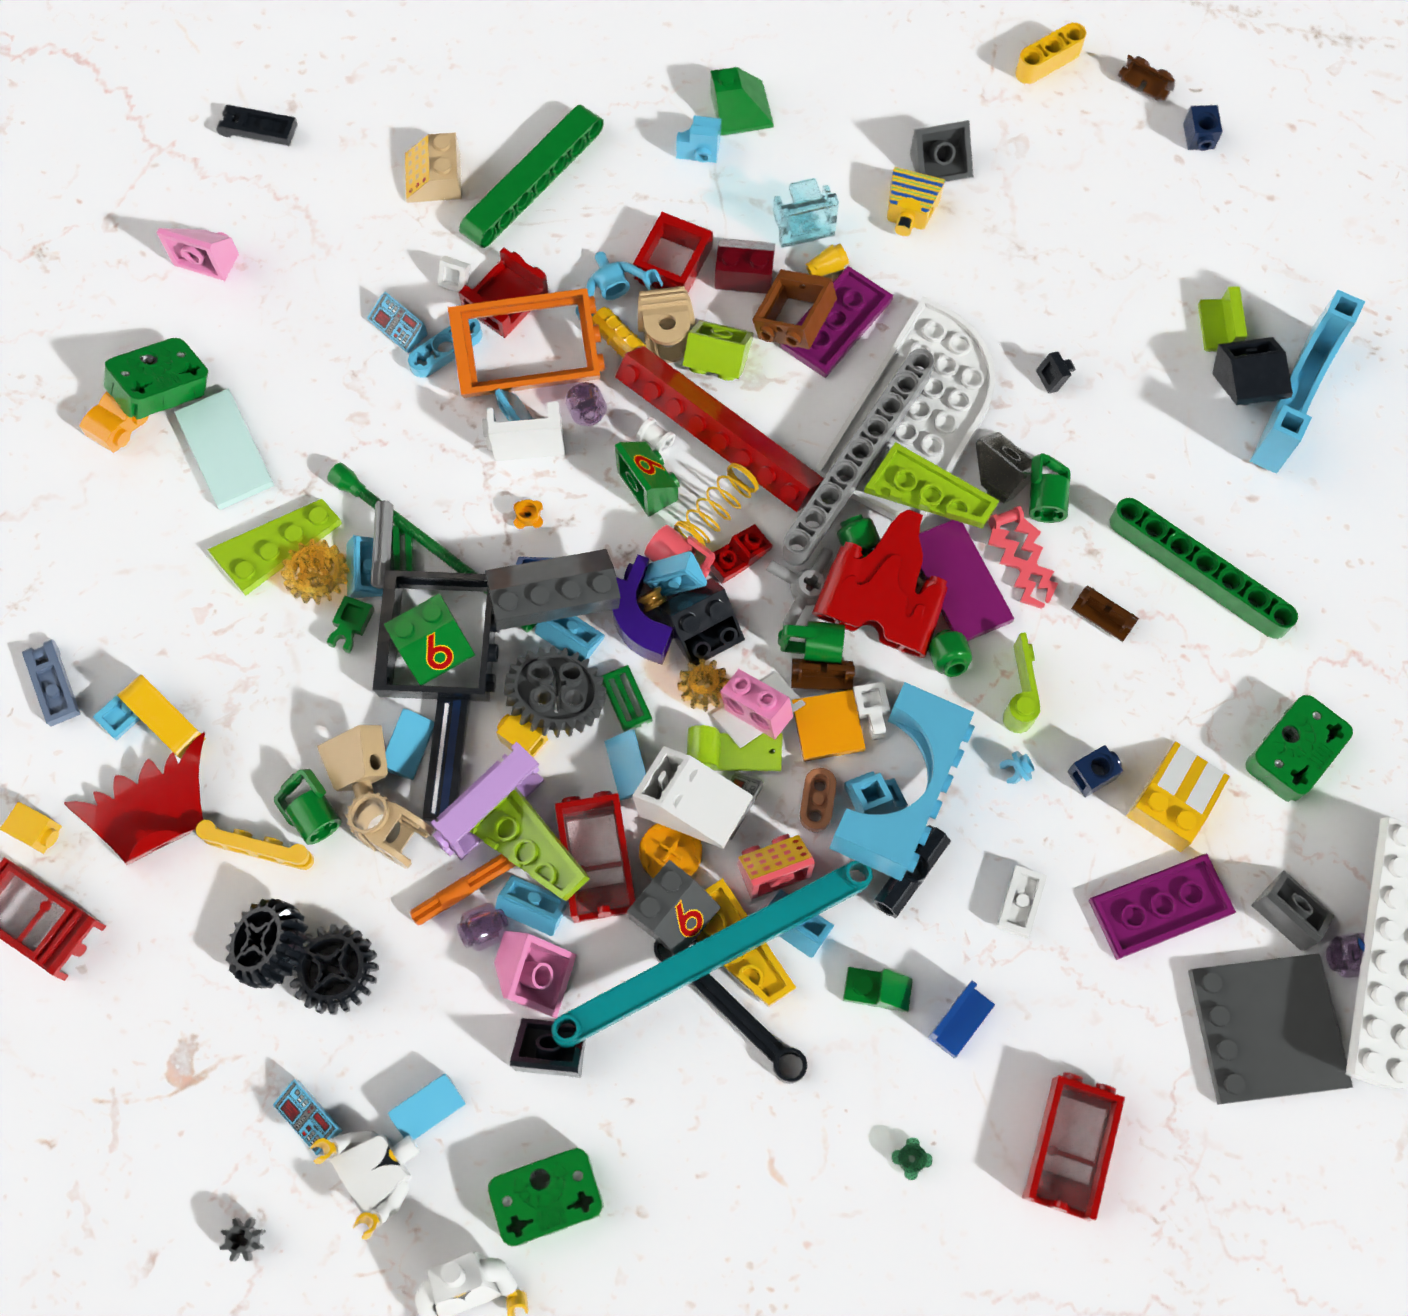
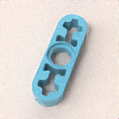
M468 319L470 331L473 330L474 332L471 334L472 346H475L482 339L481 326L477 319ZM451 325L409 354L408 363L411 372L415 376L420 378L428 377L455 359L454 345L448 352L438 350V346L443 342L453 344ZM431 351L434 352L436 359H434L433 354H430ZM417 361H427V364L423 366L422 364H417Z

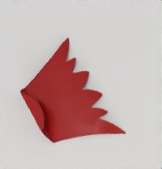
M205 732L201 733L190 744L179 764L175 754L172 752L165 763L163 774L152 760L147 759L139 774L138 784L125 776L115 775L113 781L114 799L104 793L95 791L93 795L97 805L79 801H67L64 804L99 835L126 865L196 831L198 823L204 820L200 800L199 765Z

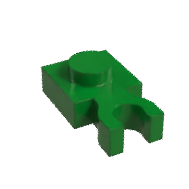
M344 595L332 621L333 625L338 628L330 634L327 640L329 647L335 648L338 640L345 639L346 642L342 648L345 652L351 653L354 647L353 637L355 634L363 636L375 610L373 605Z

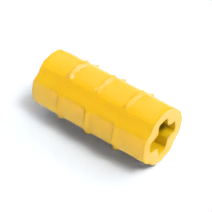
M602 307L593 315L592 322L593 325H599L600 336L622 358H624L625 353L643 346L646 347L638 338V335H635L619 319V316H616L609 308Z

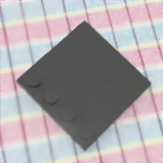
M1320 953L1195 968L1188 971L1217 1105L1353 1087L1351 1076L1346 1075L1347 1060Z

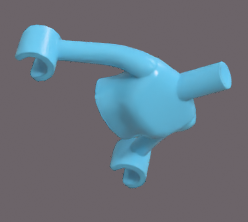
M598 252L595 255V259L599 269L589 278L586 288L588 289V295L594 296L595 288L598 286L605 300H614L626 294L630 289L625 272L642 279L647 290H651L650 285L653 282H659L660 286H663V282L657 270L650 269L644 271L625 261L609 263L606 254ZM577 306L575 312L580 320L579 309Z

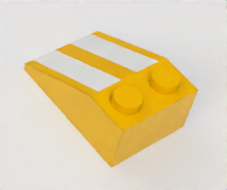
M1175 741L1126 817L1171 847L1182 852L1197 836L1230 776Z

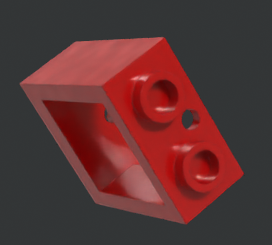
M661 212L633 265L644 271L650 269L657 270L663 286H660L659 282H653L650 285L651 287L664 289L684 286L687 292H689L713 248V231ZM661 238L694 251L681 276L648 263ZM634 276V280L645 286L642 279Z

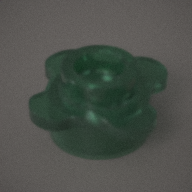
M913 1137L908 1138L906 1145L900 1150L893 1151L891 1155L892 1162L902 1168L904 1177L908 1180H915L918 1177V1172L924 1167H930L933 1161L932 1156L926 1153L920 1146L919 1140ZM910 1155L915 1157L914 1162L909 1161Z

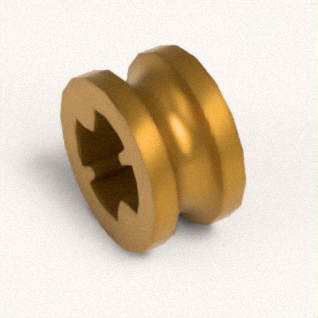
M660 586L648 591L637 599L638 603L644 605V613L653 610L668 600L666 596L661 595L660 591L662 589Z

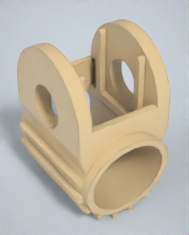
M684 286L640 291L638 295V332L644 333L646 348L667 363L681 360L685 354L690 326L695 325L693 307L687 290ZM662 345H666V346L674 345V346L667 348V347H663Z
M369 791L368 794H360L359 798L352 799L353 803L347 807L349 811L345 815L348 819L346 825L351 829V832L366 847H370L374 852L378 850L387 859L405 869H409L412 864L411 859L402 855L403 848L414 832L427 838L434 832L433 828L407 809L390 802L386 796L383 797L379 792L375 794ZM384 814L376 826L368 829L370 822L375 817ZM398 822L400 824V832L397 838L392 843L385 841Z

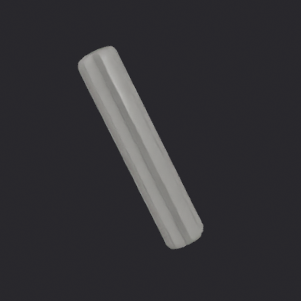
M385 500L377 501L375 504L371 586L379 589L383 588L385 570H390L394 505Z

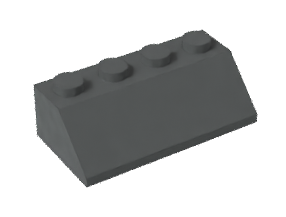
M607 549L485 570L497 631L619 608L620 592L614 566Z

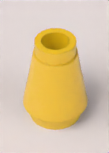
M840 243L835 246L831 244L810 260V262L806 263L805 266L809 274L824 276L844 270V266L849 264V259Z

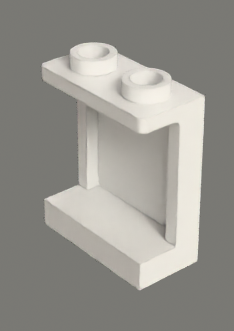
M559 401L547 402L548 418L496 422L493 408H487V419H482L483 435L486 437L487 450L493 451L495 461L565 455Z

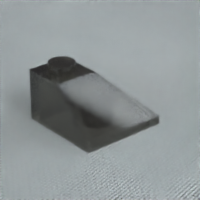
M1000 432L977 440L975 445L981 486L987 490L986 493L999 500V503L1002 502L1004 504L1013 500L1031 482L1032 458Z

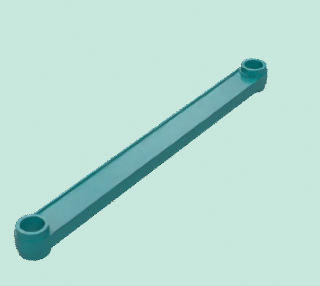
M851 861L560 1015L552 1024L553 1040L562 1047L574 1046L864 891L869 886L873 877L871 867L858 861ZM853 870L860 871L865 876V880L857 882L851 878L849 872ZM566 1023L574 1025L576 1028L575 1034L570 1038L560 1037L557 1031L561 1025Z

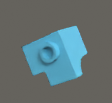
M694 116L693 124L687 131L677 132L676 159L717 163L721 138V118Z
M872 771L844 782V788L856 812L880 815L897 812L908 807L894 778L884 780L881 773L875 774Z

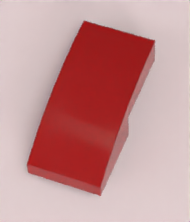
M753 524L732 536L729 544L713 552L715 560L710 567L711 572L721 584H724L759 560L772 549L773 545L760 529Z

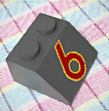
M668 860L627 910L631 921L672 954L676 955L692 945L721 907L696 880L672 861Z

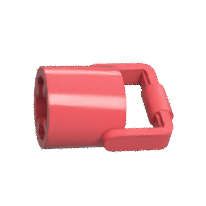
M665 525L657 531L648 543L644 553L647 558L654 562L691 551L695 556L698 550L706 556L705 561L700 564L705 578L710 573V567L715 560V554L692 536L685 538L670 525Z

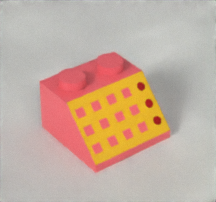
M785 834L771 841L772 845L764 848L756 845L741 852L742 856L738 857L737 865L751 900L811 878L815 861L799 835L790 838L789 834Z

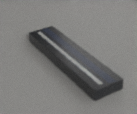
M437 698L422 816L424 821H432L434 819L438 822L437 817L459 797L470 706L469 699Z

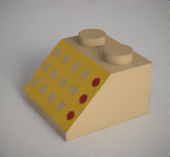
M456 132L428 134L405 153L407 203L462 199L461 159Z

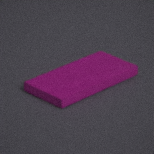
M847 266L833 282L837 300L810 349L791 347L780 343L781 349L824 378L830 374L893 300L891 293L850 266ZM811 308L798 321L796 325L802 326Z
M951 520L919 533L923 552V562L920 569L924 580H929L930 576H937L947 581L946 587L948 589L941 613L951 631L961 632L965 635L967 641H970L1014 621V616L962 522Z
M1207 853L1099 894L1088 900L1116 960L1236 913Z

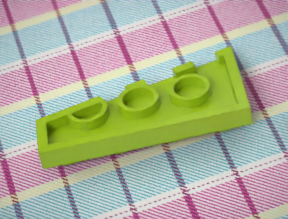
M896 442L864 489V493L983 529L999 503V500Z
M320 499L207 550L246 596L339 527L342 522L323 499Z
M517 787L469 831L562 900L567 901L590 879Z

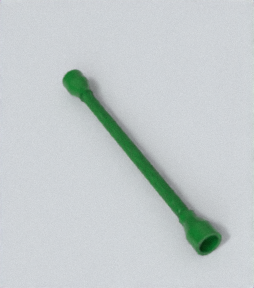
M337 463L329 471L327 480L337 489L349 492L355 497H360V499L374 509L376 502L382 501L366 489V486L359 481L354 471L344 463ZM393 509V523L403 532L414 538V540L440 558V560H443L457 573L478 574ZM537 623L519 626V628L528 633Z

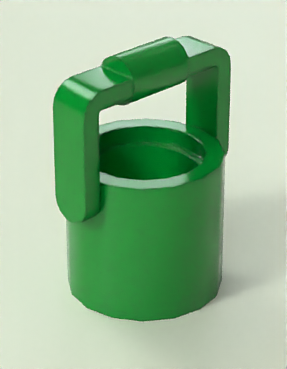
M1045 453L1032 457L1029 516L1038 522L1056 523L1068 517L1071 472L1060 461ZM1043 466L1059 475L1042 474Z
M808 621L807 626L784 625L783 629L778 633L777 642L782 652L804 654V661L841 664L845 624ZM790 637L805 638V642L790 641Z
M309 768L293 773L274 796V803L289 825L296 828L307 845H313L326 839L342 823V820L325 797L326 790ZM305 779L312 790L300 795L288 804L285 798L291 795L302 783V780Z

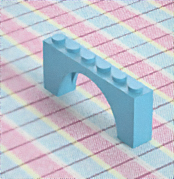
M1337 289L1312 327L1290 374L1292 397L1278 400L1250 462L1277 474L1299 445L1312 419L1311 416L1307 415V411L1338 350L1355 325L1365 301Z
M904 682L888 722L896 725L908 734L921 751L927 768L926 791L910 806L889 814H865L846 808L829 849L899 881H902L906 871L913 873L920 854L915 853L917 845H925L932 829L926 826L929 817L936 819L943 803L938 800L940 792L947 793L954 777L948 774L951 766L957 768L964 754V750L959 749L961 742L968 743L975 728L974 725L970 724L974 712Z

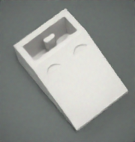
M665 746L662 747L633 794L640 817L722 849L725 847L753 798L750 793L692 756Z

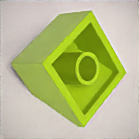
M699 320L688 333L682 366L690 367L689 370L697 374L715 373L718 374V378L727 381H733L734 378L739 379L744 371L754 332Z

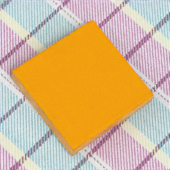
M853 690L792 700L793 704L801 699L805 702L804 706L793 712L803 762L865 751L866 747Z

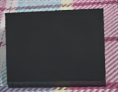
M521 1018L510 1058V1067L514 1071L581 1078L586 1039L574 1046L562 1047L553 1040L551 1028L554 1021ZM566 1023L559 1027L557 1034L562 1038H570L575 1034L576 1028L574 1025Z

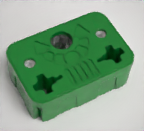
M174 337L108 359L105 362L104 388L129 418L134 416L138 420L204 396L208 369L184 340Z
M1303 695L1284 712L1281 719L1272 727L1261 744L1248 757L1245 762L1246 770L1286 802L1290 800L1296 802L1307 794L1351 739L1353 729L1349 723L1311 695ZM1330 734V735H1331L1330 741H1328V742L1326 743V740L1328 739V735ZM1298 774V777L1296 778V782L1294 784L1292 780L1294 779V776Z
M573 1148L497 1175L488 1184V1193L501 1238L509 1246H521L529 1241L549 1236L584 1221L593 1220L600 1216V1212L604 1208V1202L593 1173L590 1157L580 1148ZM538 1171H541L544 1175H550V1180L546 1182V1188L541 1190L540 1186L533 1185V1180L537 1178ZM581 1193H585L587 1197H593L594 1202L589 1204L590 1211L586 1213L582 1208L573 1207L569 1209V1207L574 1206L575 1203L580 1201ZM515 1217H518L520 1221L533 1220L532 1223L527 1224L522 1229L523 1235L520 1237L517 1232L510 1231V1226L515 1224Z

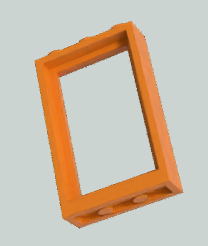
M587 288L448 307L460 391L463 398L495 394L497 389L513 392L599 380L600 372L605 371L603 353L597 354L596 343L601 342L599 325H593L591 315L597 313L595 297L588 295ZM578 305L587 367L478 382L468 319Z

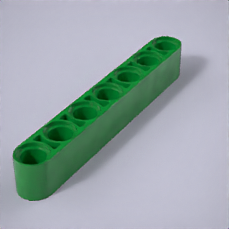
M581 104L574 107L465 215L460 223L459 232L483 249L488 247L598 137L603 129L604 120Z
M1124 498L1118 502L1110 517V526L1116 533L1264 635L1272 639L1282 638L1296 624L1298 620L1296 609L1278 595L1134 498ZM1121 513L1128 514L1131 519L1123 517ZM1146 530L1153 531L1156 536L1149 535ZM1171 547L1179 549L1182 554L1174 552ZM1197 564L1204 566L1207 571L1200 570ZM1223 582L1229 583L1232 589L1225 587ZM1248 599L1255 601L1258 607L1253 606ZM1274 617L1280 618L1284 625L1278 623Z

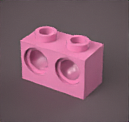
M740 669L737 670L720 691L724 708L727 712L773 739L777 738L793 718L790 698Z

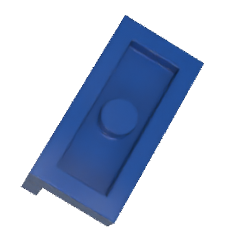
M973 980L964 988L928 1036L930 1040L954 1059L995 1006L993 1002L975 989L977 983Z

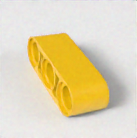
M1069 23L1025 47L1020 53L1015 71L1017 80L1024 84H1032L1078 58L1087 34L1085 27L1079 23Z
M142 674L117 694L180 759L190 744L201 734Z

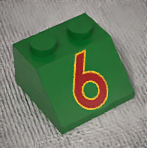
M619 442L615 445L617 472L648 517L678 500L679 481L673 472L668 473L663 466V458L656 449L652 451L647 442Z
M440 593L384 624L396 648L420 686L475 656L474 651Z

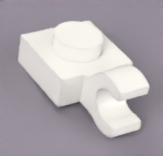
M884 681L854 686L853 693L859 720L868 718L872 740L884 739L886 727L883 715L890 714Z

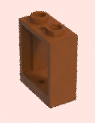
M781 269L752 319L758 339L766 342L786 344L791 347L810 349L837 300L832 278ZM788 298L814 303L802 326L776 321Z

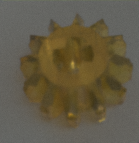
M704 658L699 659V666L690 661L687 664L688 671L681 670L679 673L682 681L677 683V688L683 692L681 700L683 702L691 700L690 707L692 709L697 708L698 704H702V709L705 712L708 711L709 703L718 708L720 706L719 698L722 699L720 691L730 680L724 678L726 669L724 667L716 669L717 661L715 659L710 662L709 666L705 665ZM702 681L704 685L698 687V683Z

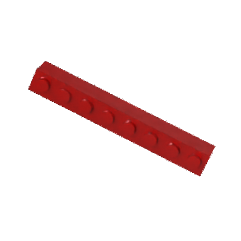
M645 346L625 353L616 373V379L729 463H737L745 467L753 474L760 486L795 512L800 511L807 505L824 480L822 476Z

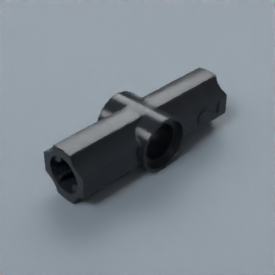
M928 825L932 829L925 845L918 844L915 853L920 854L916 864L920 876L911 877L905 873L902 881L890 877L874 899L873 903L886 915L892 916L895 919L898 917L950 844L951 840L938 827Z

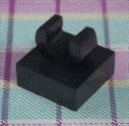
M1058 351L1049 353L1036 369V372L1049 394L1058 392L1071 377V372L1075 371L1076 368L1071 359L1063 360Z

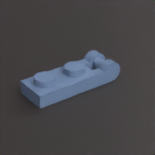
M51 639L44 642L40 648L34 650L31 647L22 651L46 723L52 727L81 715L56 642ZM48 658L47 662L40 664L41 660Z

